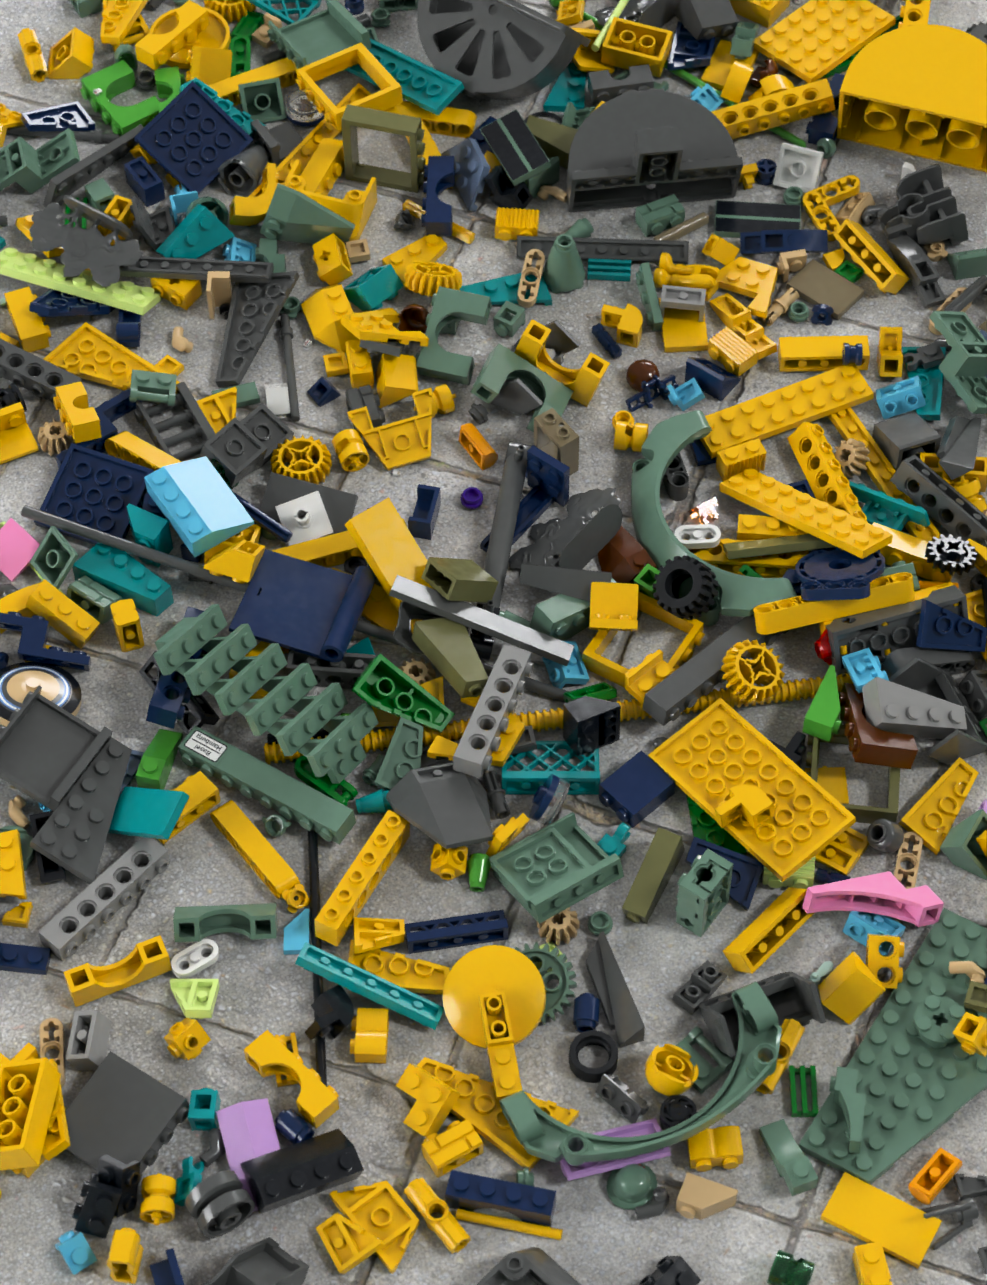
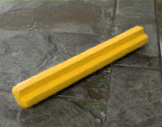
M409 199L402 205L403 211L407 209L411 215L421 219L422 214H426L421 205ZM453 222L452 236L467 244H471L475 240V233Z

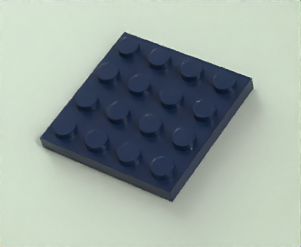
M194 81L182 90L134 137V140L180 185L182 184L188 192L197 191L198 195L220 174L218 169L224 161L242 153L253 142V139Z
M71 443L40 510L125 539L130 529L126 506L130 503L140 507L147 492L144 477L154 472V470ZM34 520L36 526L48 530L51 527L49 525ZM58 529V531L63 535L93 545H96L98 543L96 541Z

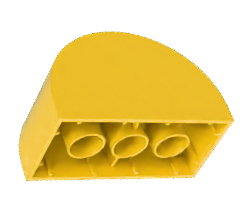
M930 24L906 26L877 37L856 55L843 79L839 95L837 138L987 172V44L959 29Z

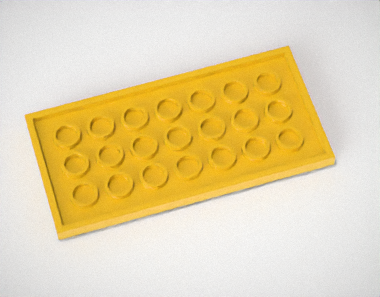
M722 698L715 701L648 754V757L659 765L675 781V784L715 821V808L722 801L730 799V788L746 784L761 789L773 802L774 816L755 829L741 816L725 826L724 829L782 882L856 822V817Z

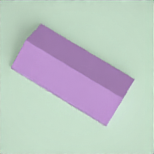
M267 1098L239 1102L216 1111L230 1170L236 1173L243 1184L242 1189L246 1190L252 1199L253 1196L240 1164L280 1149Z
M654 1118L593 1134L608 1137H635L660 1132L661 1128L657 1119ZM669 1147L629 1158L585 1162L579 1166L569 1164L565 1158L559 1163L563 1175L570 1181L623 1168L630 1164H639L671 1156V1151Z

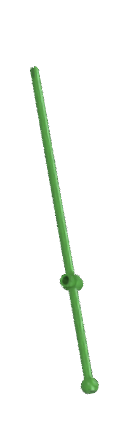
M549 0V3L552 7L558 8L560 1L564 0ZM584 11L583 20H592L595 27L602 30L604 26L598 24V19ZM668 60L665 63V69H667ZM683 69L669 70L696 87L703 88L707 84ZM712 87L720 96L722 92ZM722 98L724 100L723 103L728 106L737 104L735 102ZM780 126L768 129L790 143L806 148L805 141Z

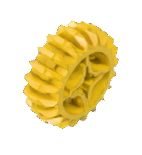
M204 0L205 8L217 12L225 20L230 21V23L233 20L239 22L243 16L247 15V10L250 12L256 10V6L247 0Z
M416 261L406 266L404 286L414 293L433 297V294L437 293L439 286L460 290L462 287V273L458 269L446 264Z
M293 435L292 440L285 439L284 444L278 443V449L273 450V456L270 460L273 473L314 484L324 483L332 467L331 454L326 444H322L320 439L314 441L312 436L305 439L302 435L301 438L296 439ZM314 459L318 461L317 464L313 463ZM286 462L290 464L288 467L284 465Z
M748 639L743 642H737L733 645V648L731 647L727 650L726 656L722 660L724 664L720 670L725 673L722 679L728 681L726 688L731 687L733 689L732 695L739 694L740 701L747 699L748 704L753 702L759 704L770 700L779 692L780 687L784 683L782 678L785 673L781 671L784 664L778 663L777 660L780 655L774 656L772 654L773 648L766 649V642L760 645L757 639L751 642ZM741 657H750V658H752V660L747 659V658H746V659H743V658H741ZM753 684H762L764 685V687L755 686Z

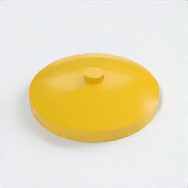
M179 8L170 10L156 19L150 28L149 34L160 35L174 30L178 26L176 10ZM205 8L208 10L209 26L181 48L178 53L168 59L165 64L171 67L179 66L180 69H190V63L187 62V52L191 50V46L228 49L231 37L227 21L217 12Z
M501 945L479 947L461 957L450 970L443 988L445 1015L455 1032L467 1042L487 1049L479 994L505 990L514 1045L531 1035L540 1023L546 1005L545 984L534 963L521 952Z

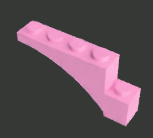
M888 871L807 887L802 908L807 914L822 911L873 913L915 924L917 927L935 924L939 921L944 902L927 885L906 889Z

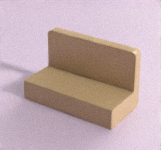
M208 271L206 294L210 319L215 317V307H220L225 303L231 304L232 285L230 271Z

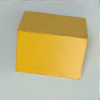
M385 353L382 354L376 370L377 393L380 400L379 408L409 397L413 392L418 391L416 358L414 356L401 354L400 357Z
M854 951L818 985L821 1003L849 1025L886 991Z

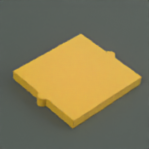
M824 765L822 768H818L817 783L839 803L849 804L845 767H827ZM805 768L804 772H810V768Z

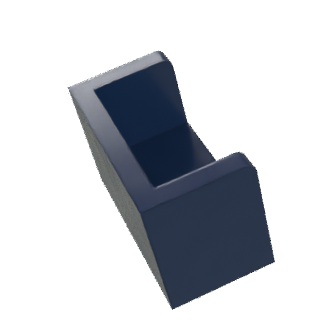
M143 156L124 164L126 182L146 207H150L165 199L163 181Z
M418 485L414 513L408 519V530L413 537L427 540L432 539L441 506L440 487Z

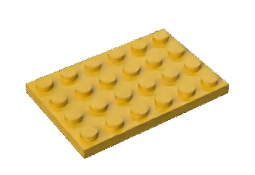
M809 0L756 38L754 49L766 57L774 59L777 64L807 83L818 81L896 24V17L868 0Z

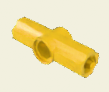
M24 28L17 35L24 55L25 65L28 67L31 80H35L37 83L42 82L49 74L42 55L41 45L38 43L35 31Z
M792 1018L785 1019L781 1025L782 1033L779 1054L784 1058H777L775 1072L761 1083L756 1089L758 1092L772 1095L783 1072L788 1068L789 1061L805 1032V1027Z
M423 1177L416 1178L404 1189V1194L425 1219L427 1227L437 1234L452 1254L464 1249L471 1238L451 1214L447 1203L439 1199ZM435 1212L443 1214L440 1218L431 1217Z

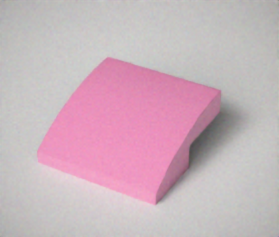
M10 518L0 529V571L12 582L30 564L32 557L40 546V543L13 518Z

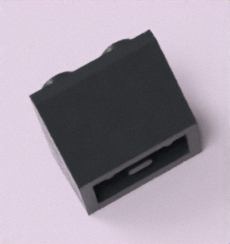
M583 696L563 704V739L576 756L589 753L619 740L621 707L619 703Z

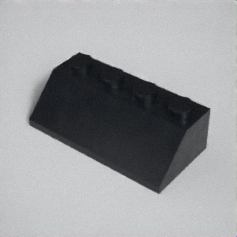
M339 1128L240 1164L259 1214L355 1180L364 1171L354 1145Z

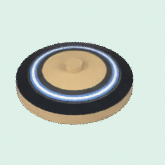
M22 662L2 668L0 670V724L6 727L10 723L9 718L16 708L20 710L24 705L23 700L30 691L34 692L38 686L42 687L40 695L76 716L81 707L82 697L78 681L66 670L48 663Z

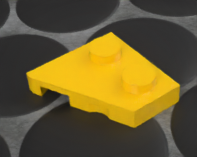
M236 386L196 401L215 434L232 419L236 418Z

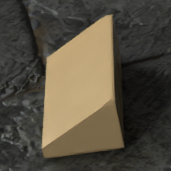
M862 192L850 197L835 217L838 223L841 225L847 218L862 225L861 215L865 208L876 205L871 193Z

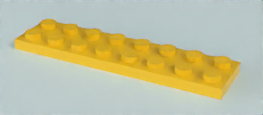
M850 363L849 365H843L706 415L705 417L712 431L700 440L710 457L715 458L717 457V451L755 439H760L761 441L799 427L804 421L810 423L872 400L874 393L856 365Z
M746 469L720 483V492L861 559L892 543L893 534L884 531L882 528L875 527L863 519L847 514L846 511L832 507L827 502L817 500L807 493H802L790 485H785L775 480L773 477L761 474L756 469Z

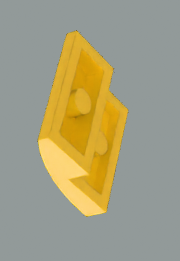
M849 827L816 854L815 860L847 876L868 847L867 836Z

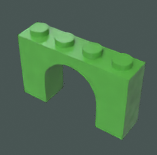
M124 60L81 79L82 89L80 91L83 98L89 100L93 110L100 113L102 120L106 125H110L114 134L122 136L140 124L145 127L159 114L158 103L161 102L155 96L127 107L117 106L110 102L115 96L136 87L134 71ZM100 88L102 90L100 95L97 96L93 93V89Z

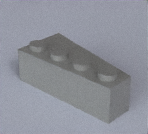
M879 677L873 678L862 687L866 720L880 730L909 734L914 737L944 739L957 729L962 732L967 730L963 706Z

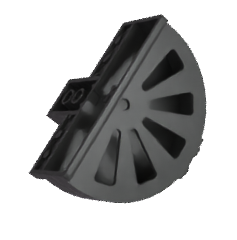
M514 0L418 1V32L429 61L436 70L463 82L464 89L461 92L480 102L482 99L489 102L490 99H519L542 90L566 69L580 45L588 47L591 41L570 27Z
M664 89L628 90L595 109L584 120L574 136L569 152L566 178L568 211L583 212L638 207L675 194L679 203L733 198L736 196L743 167L742 157H738L734 142L722 122L698 102L676 93L666 92ZM655 183V188L653 189L646 187V185Z

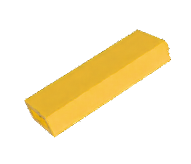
M389 497L351 518L345 524V527L398 613L402 600L389 595L397 575L434 589L421 578L427 564V559ZM412 619V620H411V633H412V634H413V629H414L415 621H422V620H420V619Z

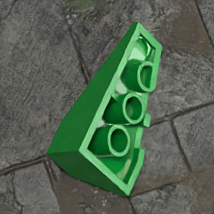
M382 654L377 655L368 664L352 689L354 693L370 706L405 718L439 733L443 732L455 715L454 712Z

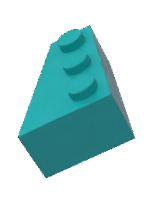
M197 204L159 246L156 252L161 257L197 259L235 235L210 210L203 205Z

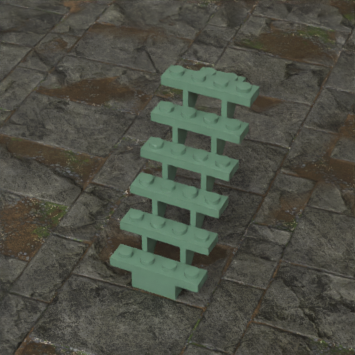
M219 604L211 605L198 617L183 618L155 642L158 651L153 656L163 676L171 675L174 671H177L185 677L193 695H201L205 690L212 694L223 716L231 715L237 711L245 716L254 736H261L264 732L268 731L276 737L284 756H292L298 751L307 757L315 777H323L327 773L332 784H339L367 757L360 741L379 723L372 707L368 703H362L349 716H335L348 704L339 683H331L318 696H305L318 684L309 663H301L288 676H275L288 664L279 643H271L258 656L244 657L258 644L249 624H241L228 636L214 637L228 625ZM199 649H203L208 653L202 659H189ZM230 668L238 672L232 679H219ZM260 688L268 692L263 699H249ZM290 708L299 713L293 719H280ZM321 728L330 733L325 739H311Z

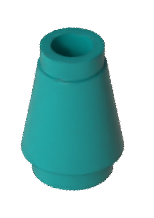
M383 789L356 799L358 813H386L388 810L393 809L386 799V794L389 790L383 791Z

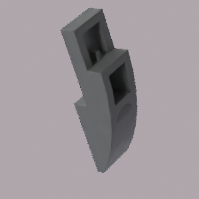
M907 235L888 240L887 244L898 266L910 278L924 309L943 304L946 298L937 282L940 276L922 248Z

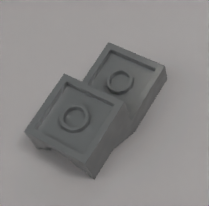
M261 403L242 421L239 422L236 418L232 419L204 443L200 457L206 456L210 461L213 458L216 459L223 466L225 476L230 481L231 487H233L248 473L265 465L273 456V450L278 449V443L284 444L285 439L292 440L294 432Z
M268 1237L235 1253L212 1280L202 1285H302L310 1266L300 1259L296 1260L281 1249L276 1241Z

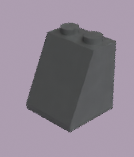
M679 0L674 11L678 20L696 40H709L722 35L729 36L733 34L739 22L729 0Z
M916 412L880 421L874 424L872 438L895 470L898 469L903 460L913 455L919 458L920 452L937 454L941 441L940 434Z

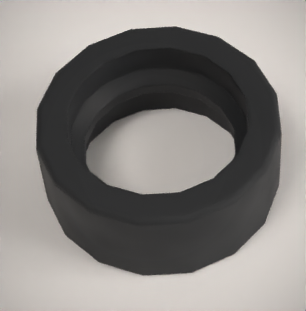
M596 1030L582 1032L576 1036L570 1044L569 1065L575 1076L585 1082L598 1083L604 1073L606 1075H613L617 1068L618 1048L611 1036ZM597 1045L606 1049L609 1059L607 1064L602 1067L588 1068L579 1062L578 1053L585 1046Z

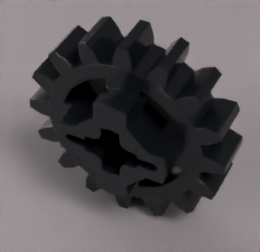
M940 534L939 539L934 536L932 541H928L925 557L928 558L927 563H933V569L939 568L941 573L948 571L953 576L954 572H957L958 575H962L963 571L969 573L970 569L974 568L977 553L974 552L975 547L968 546L969 541H962L960 536L955 539L952 534H949L948 537Z

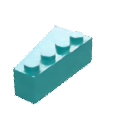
M98 542L72 566L75 581L86 575L94 582L96 581L117 593L123 600L133 599L136 608L158 617L174 603L171 586L125 551Z

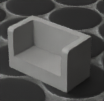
M663 285L660 301L662 318H664L665 308L699 311V322H703L706 289Z

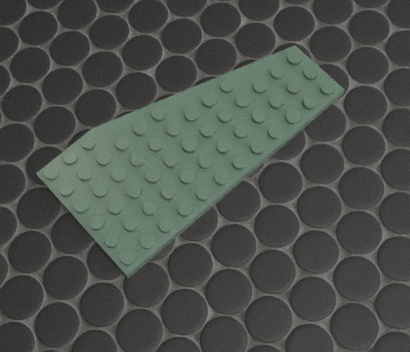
M943 909L939 921L933 925L904 972L902 983H898L897 989L893 990L846 1067L859 1069L856 1093L866 1094L860 1154L849 1153L848 1125L840 1104L833 1102L834 1092L829 1094L800 1141L799 1147L803 1152L871 1185L892 1168L894 1163L923 1139L926 1140L982 1090L985 1091L987 1089V1055L985 1057L977 1053L970 1055L961 1049L959 1041L949 1043L945 1047L931 1046L920 1039L919 1033L913 1024L916 1008L929 995L950 998L964 1007L970 978L966 974H950L949 962L973 961L985 972L987 977V928L952 911ZM964 1008L965 1012L987 1018V1013ZM935 1018L936 1025L947 1024L943 1018Z

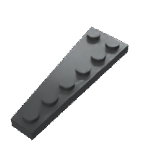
M141 124L51 178L43 206L46 208L48 204L54 202L61 206L64 203L63 197L65 195L70 196L124 157L138 144L134 137L144 127Z

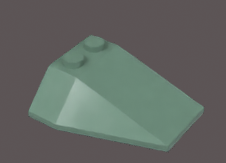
M278 183L259 233L264 234L269 239L277 238L279 241L315 244L334 233L345 243L349 241L355 224L301 192Z

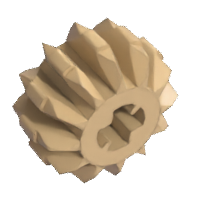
M53 418L51 423L45 422L44 427H39L38 443L43 452H48L50 456L55 453L60 454L63 450L68 449L71 443L75 444L72 436L67 435L65 423H62L61 420L57 422Z
M849 438L848 441L841 440V446H835L836 454H834L841 464L843 474L849 478H853L854 475L861 476V469H867L865 464L871 461L867 457L870 451L865 447L866 445L853 438Z
M413 657L410 663L404 660L402 666L398 667L419 685L436 679V672L433 670L431 662L425 663L423 658L416 661Z
M569 907L540 924L537 922L540 938L546 937L547 943L555 941L557 947L560 945V941L568 944L570 938H576L577 930L580 927L576 911H570Z

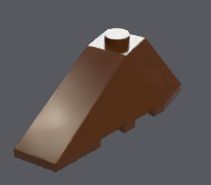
M622 525L617 534L597 553L601 571L611 572L612 578L617 583L634 584L633 580L647 564L656 568V564L647 551Z

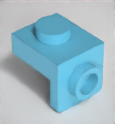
M694 377L676 389L671 384L667 385L670 394L667 395L673 406L678 405L682 411L705 398L701 387Z
M70 1230L58 1238L60 1242L55 1244V1247L60 1251L73 1275L98 1261L82 1232L76 1231L74 1233L73 1230Z

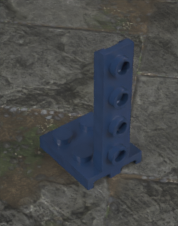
M532 446L527 451V485L533 489L520 501L512 545L554 501L563 507L569 502L570 467L535 446ZM491 532L480 544V549L485 552L488 549Z

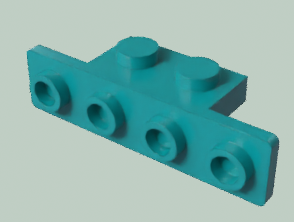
M849 482V486L853 494L858 498V501L865 503L862 512L865 513L869 524L872 525L875 522L900 532L908 521L924 527L930 525L928 513L923 507L908 504L900 498L895 499L882 491L869 489L863 484Z

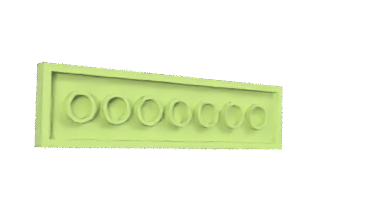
M5 248L0 252L1 275L139 315H144L161 301L160 292H154V289L151 287H140L133 282H123L120 280L108 287H102L92 280L90 270H84L79 276L64 277L63 269L65 265L57 263L53 259L39 258L32 253L25 254L15 248Z

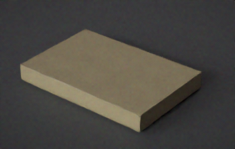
M814 259L802 268L786 285V289L794 288L793 293L797 291L799 297L812 305L826 304L831 306L834 310L831 316L837 320L864 296L865 292L864 289Z

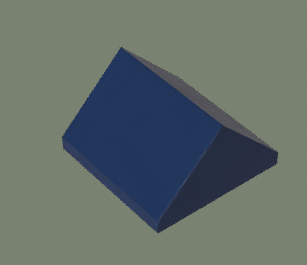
M688 357L686 361L685 382L694 377L703 392L721 402L741 379L705 358Z

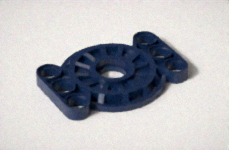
M838 547L812 550L811 553L802 557L795 566L796 577L802 582L800 585L801 598L806 601L867 598L871 594L870 582L878 578L886 568L885 557L880 553V550L864 559Z

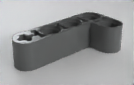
M917 646L892 651L883 662L881 671L885 670L889 678L914 658L918 657L948 672L950 675L961 674L971 670L975 666V660L970 651L921 648Z

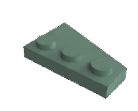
M402 717L399 719L373 785L390 791L410 770L421 767L423 726Z

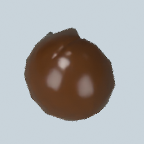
M765 59L766 66H758L752 73L749 83L760 88L762 87L759 82L767 76L778 74V65L774 59Z
M418 304L406 305L398 316L400 318L398 329L401 331H421L426 333L428 310Z
M641 359L636 360L629 366L626 379L632 389L641 392L643 391L641 388L642 381L647 383L653 379V375L658 377L660 375L657 366L652 361Z

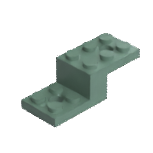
M68 128L38 149H34L21 137L0 150V191L16 182L32 194L49 183L51 178L78 163L80 157L74 132Z
M933 311L929 318L935 324V328L944 336L947 344L952 347L938 368L944 374V378L953 386L956 394L965 402L970 412L973 414H987V378L985 377L987 375L986 339L965 312Z

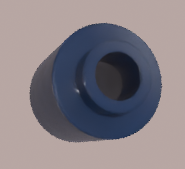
M582 993L574 999L573 1024L575 1025V1030L580 1033L596 1030V1027L599 1025L600 1000L591 993Z
M294 1109L281 1111L275 1119V1129L292 1144L310 1139L314 1135L315 1131L311 1128L312 1125Z

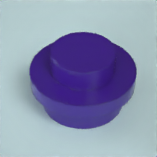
M467 488L461 495V504L465 508L476 509L483 503V494L477 488Z

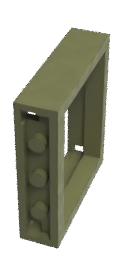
M347 104L341 119L345 179L369 184L371 178L376 177L377 186L418 193L420 186L425 181L423 170L426 159L423 158L425 143H422L425 130L422 129L421 118ZM357 127L409 136L411 173L359 163Z
M844 725L841 726L838 734H833L830 742L808 734L807 745L812 746L811 752L807 751L806 766H810V772L806 773L814 781L817 782L820 742L849 745L848 737L844 733ZM889 767L886 808L842 804L856 817V822L871 824L881 818L893 822L897 821L900 768Z

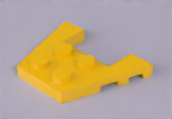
M738 257L719 270L714 288L706 290L705 301H709L719 288L754 298L748 306L751 315L766 319L768 307L771 304L772 292H774L778 277V268Z
M393 308L342 315L341 324L359 340L387 342L389 338L397 340L400 344L409 345V341L420 342V346L428 347L429 338L421 331H399L393 326V323L400 322V318H398L399 313Z
M432 388L412 393L417 416L376 428L372 425L367 406L347 412L350 421L387 471L431 458Z
M460 696L462 703L474 708L480 696L466 698ZM512 713L508 716L509 724L506 732H501L500 734L501 742L498 750L492 752L491 765L503 767L525 730V724ZM437 735L427 751V757L434 759L437 756L447 757L448 760L453 761V755L458 747V743Z

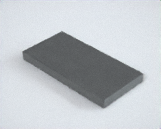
M271 472L260 510L275 521L280 522L275 506L319 491L334 534L348 531L345 524L353 517L358 496Z

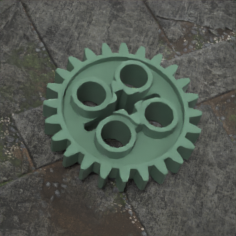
M535 942L534 948L530 949L528 944L525 943L524 951L521 953L533 963H542L539 972L545 984L546 1005L541 1022L543 1025H546V1017L556 1021L554 1013L558 1012L564 1015L562 1006L571 1007L567 998H574L576 996L570 990L577 987L576 982L571 980L576 977L575 971H569L573 966L571 962L565 963L567 959L565 954L558 956V948L555 947L550 952V947L547 943L543 949H540L538 942ZM552 968V971L547 973V970ZM559 980V985L556 988H547L549 981Z

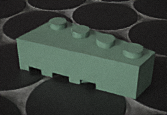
M558 594L536 604L529 628L559 640L567 641L589 627L590 602Z

